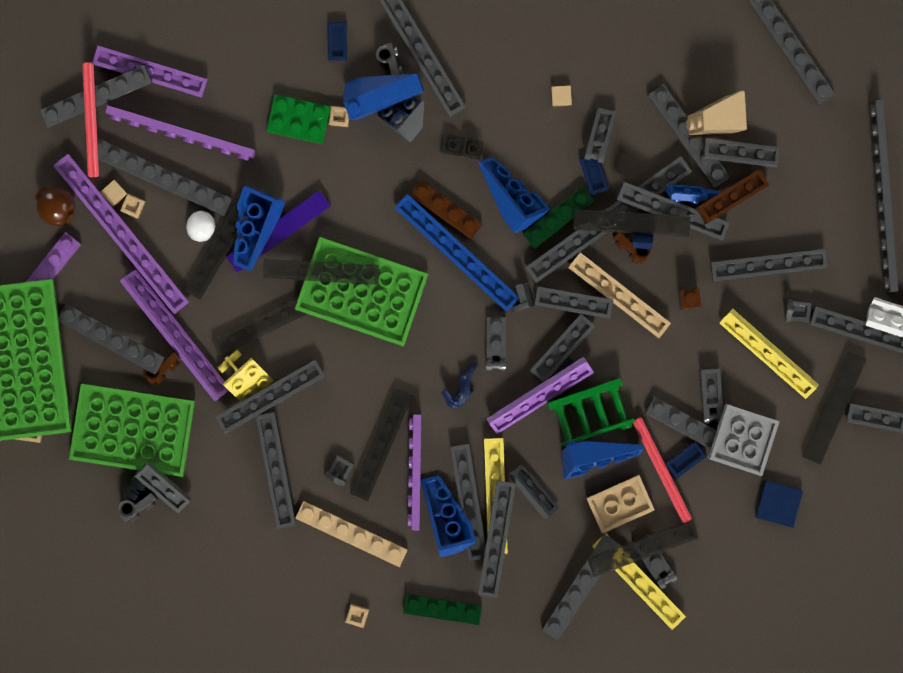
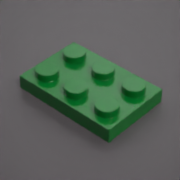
M275 95L267 133L323 144L331 106Z

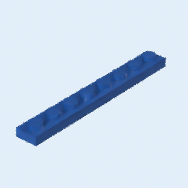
M408 194L398 203L395 209L506 312L519 300V297Z

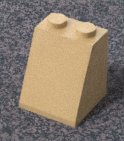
M745 91L725 96L690 114L686 121L689 135L733 134L747 130Z

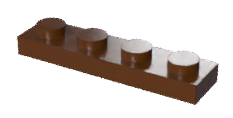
M759 169L696 209L705 224H708L768 187L769 184Z
M421 180L409 195L471 240L483 225Z

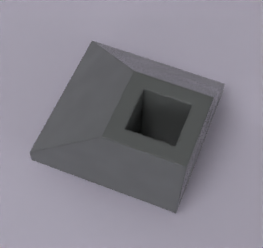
M413 96L383 109L378 117L400 136L411 142L423 128L424 102Z

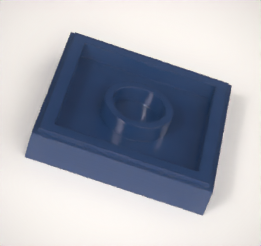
M765 481L756 518L794 528L803 491Z

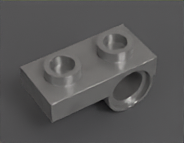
M392 42L380 46L376 51L377 61L382 65H389L391 75H402L401 65L397 66L396 58H399L397 47H393ZM382 51L390 53V57L387 60L379 57Z
M150 493L138 503L130 499L122 501L118 506L120 517L124 522L130 520L132 523L141 516L139 512L143 509L148 511L156 505L154 501L158 499L154 493ZM126 503L131 504L133 507L130 514L125 513L123 510Z

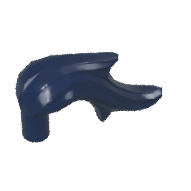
M478 364L470 366L464 375L459 374L460 387L453 397L448 389L441 392L450 408H459L474 392V389H470V381Z

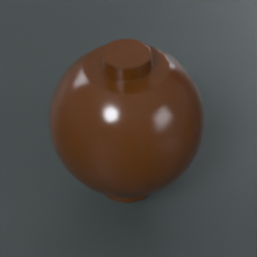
M43 187L36 193L37 212L45 223L59 226L73 220L75 201L67 190L59 187L49 189Z

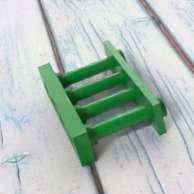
M621 378L547 403L549 410L554 409V412H557L566 441L561 442L562 447L572 441L578 442L621 427V430L632 427L631 423H634L635 419L628 420L618 392L620 391L619 387L623 386ZM605 391L612 395L621 421L611 426L600 399L602 397L601 393ZM587 397L593 400L602 425V429L594 432L590 429L582 405L584 403L583 399ZM570 403L576 408L584 435L573 438L564 412V405Z

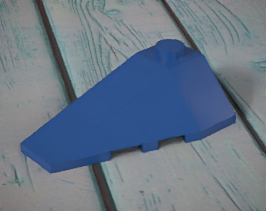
M418 74L360 77L345 84L344 105L350 120H360L425 91Z
M490 157L478 163L503 219L514 233L527 229L550 211L549 207L536 192L531 193L524 187L525 183L521 180L519 182L510 176V171L495 158Z
M244 186L237 203V210L239 211L238 222H236L237 240L234 247V265L247 271H252L280 218L285 200Z
M572 441L566 444L565 449L562 451L564 479L577 477L588 473V470L595 466L601 469L610 464L612 460L618 463L635 457L644 450V446L589 441L578 443L577 441Z
M437 475L422 479L421 484L440 558L460 553L475 544L476 539L471 522L441 477Z

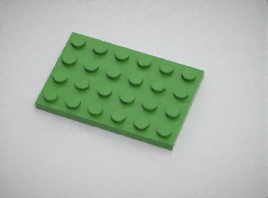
M319 237L295 310L404 347L428 274Z
M81 384L69 460L140 470L149 461L163 474L184 477L195 401Z

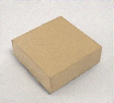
M571 86L551 87L552 107L572 105Z
M331 106L329 125L348 127L349 116L345 107Z
M115 180L100 192L113 207L127 195L125 190Z
M127 194L120 211L139 219L146 201Z
M351 604L345 623L364 628L369 609Z

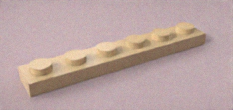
M579 253L568 267L606 298L614 299L613 303L657 338H660L671 324L582 253Z
M303 501L295 518L400 567L408 550L306 501Z

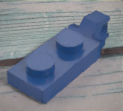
M668 184L665 190L670 199L675 202L690 201L695 204L705 203L720 194L718 191L704 190L703 187Z

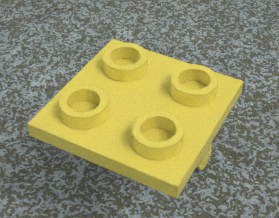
M236 349L229 357L226 356L224 358L225 361L217 368L223 373L232 366L236 371L223 385L242 402L267 388L274 380L252 358L238 369L234 362L242 354Z

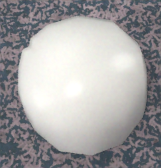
M205 211L194 212L186 223L188 236L198 242L209 240L216 227L214 218Z

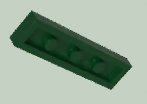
M582 186L523 233L524 237L535 249L590 206L594 200Z
M406 594L403 614L479 625L482 605Z

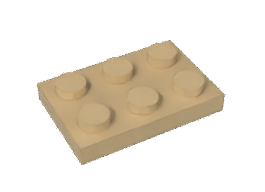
M639 475L586 498L601 533H605L655 510Z

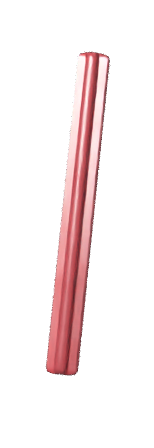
M85 62L82 64L87 169L88 177H98L94 64L92 62Z
M636 419L633 425L683 523L690 521L692 517L643 419Z

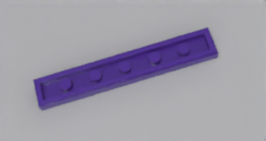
M320 190L278 220L259 257L331 207ZM234 252L226 257L237 273L243 270V268L233 264Z

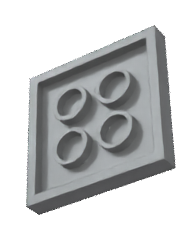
M725 404L708 459L762 476L780 421Z

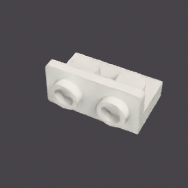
M874 297L867 312L866 326L902 337L903 306Z

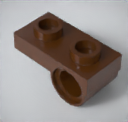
M621 232L614 237L616 240L614 244L623 251L625 249L629 252L630 255L628 257L635 264L638 262L642 264L648 258L651 249H646V254L641 256L637 254L636 248H633V243Z
M174 352L160 365L156 376H150L148 371L143 369L144 376L152 385L155 383L159 385L166 378L165 374L169 370L173 371L180 365L178 361L181 358Z

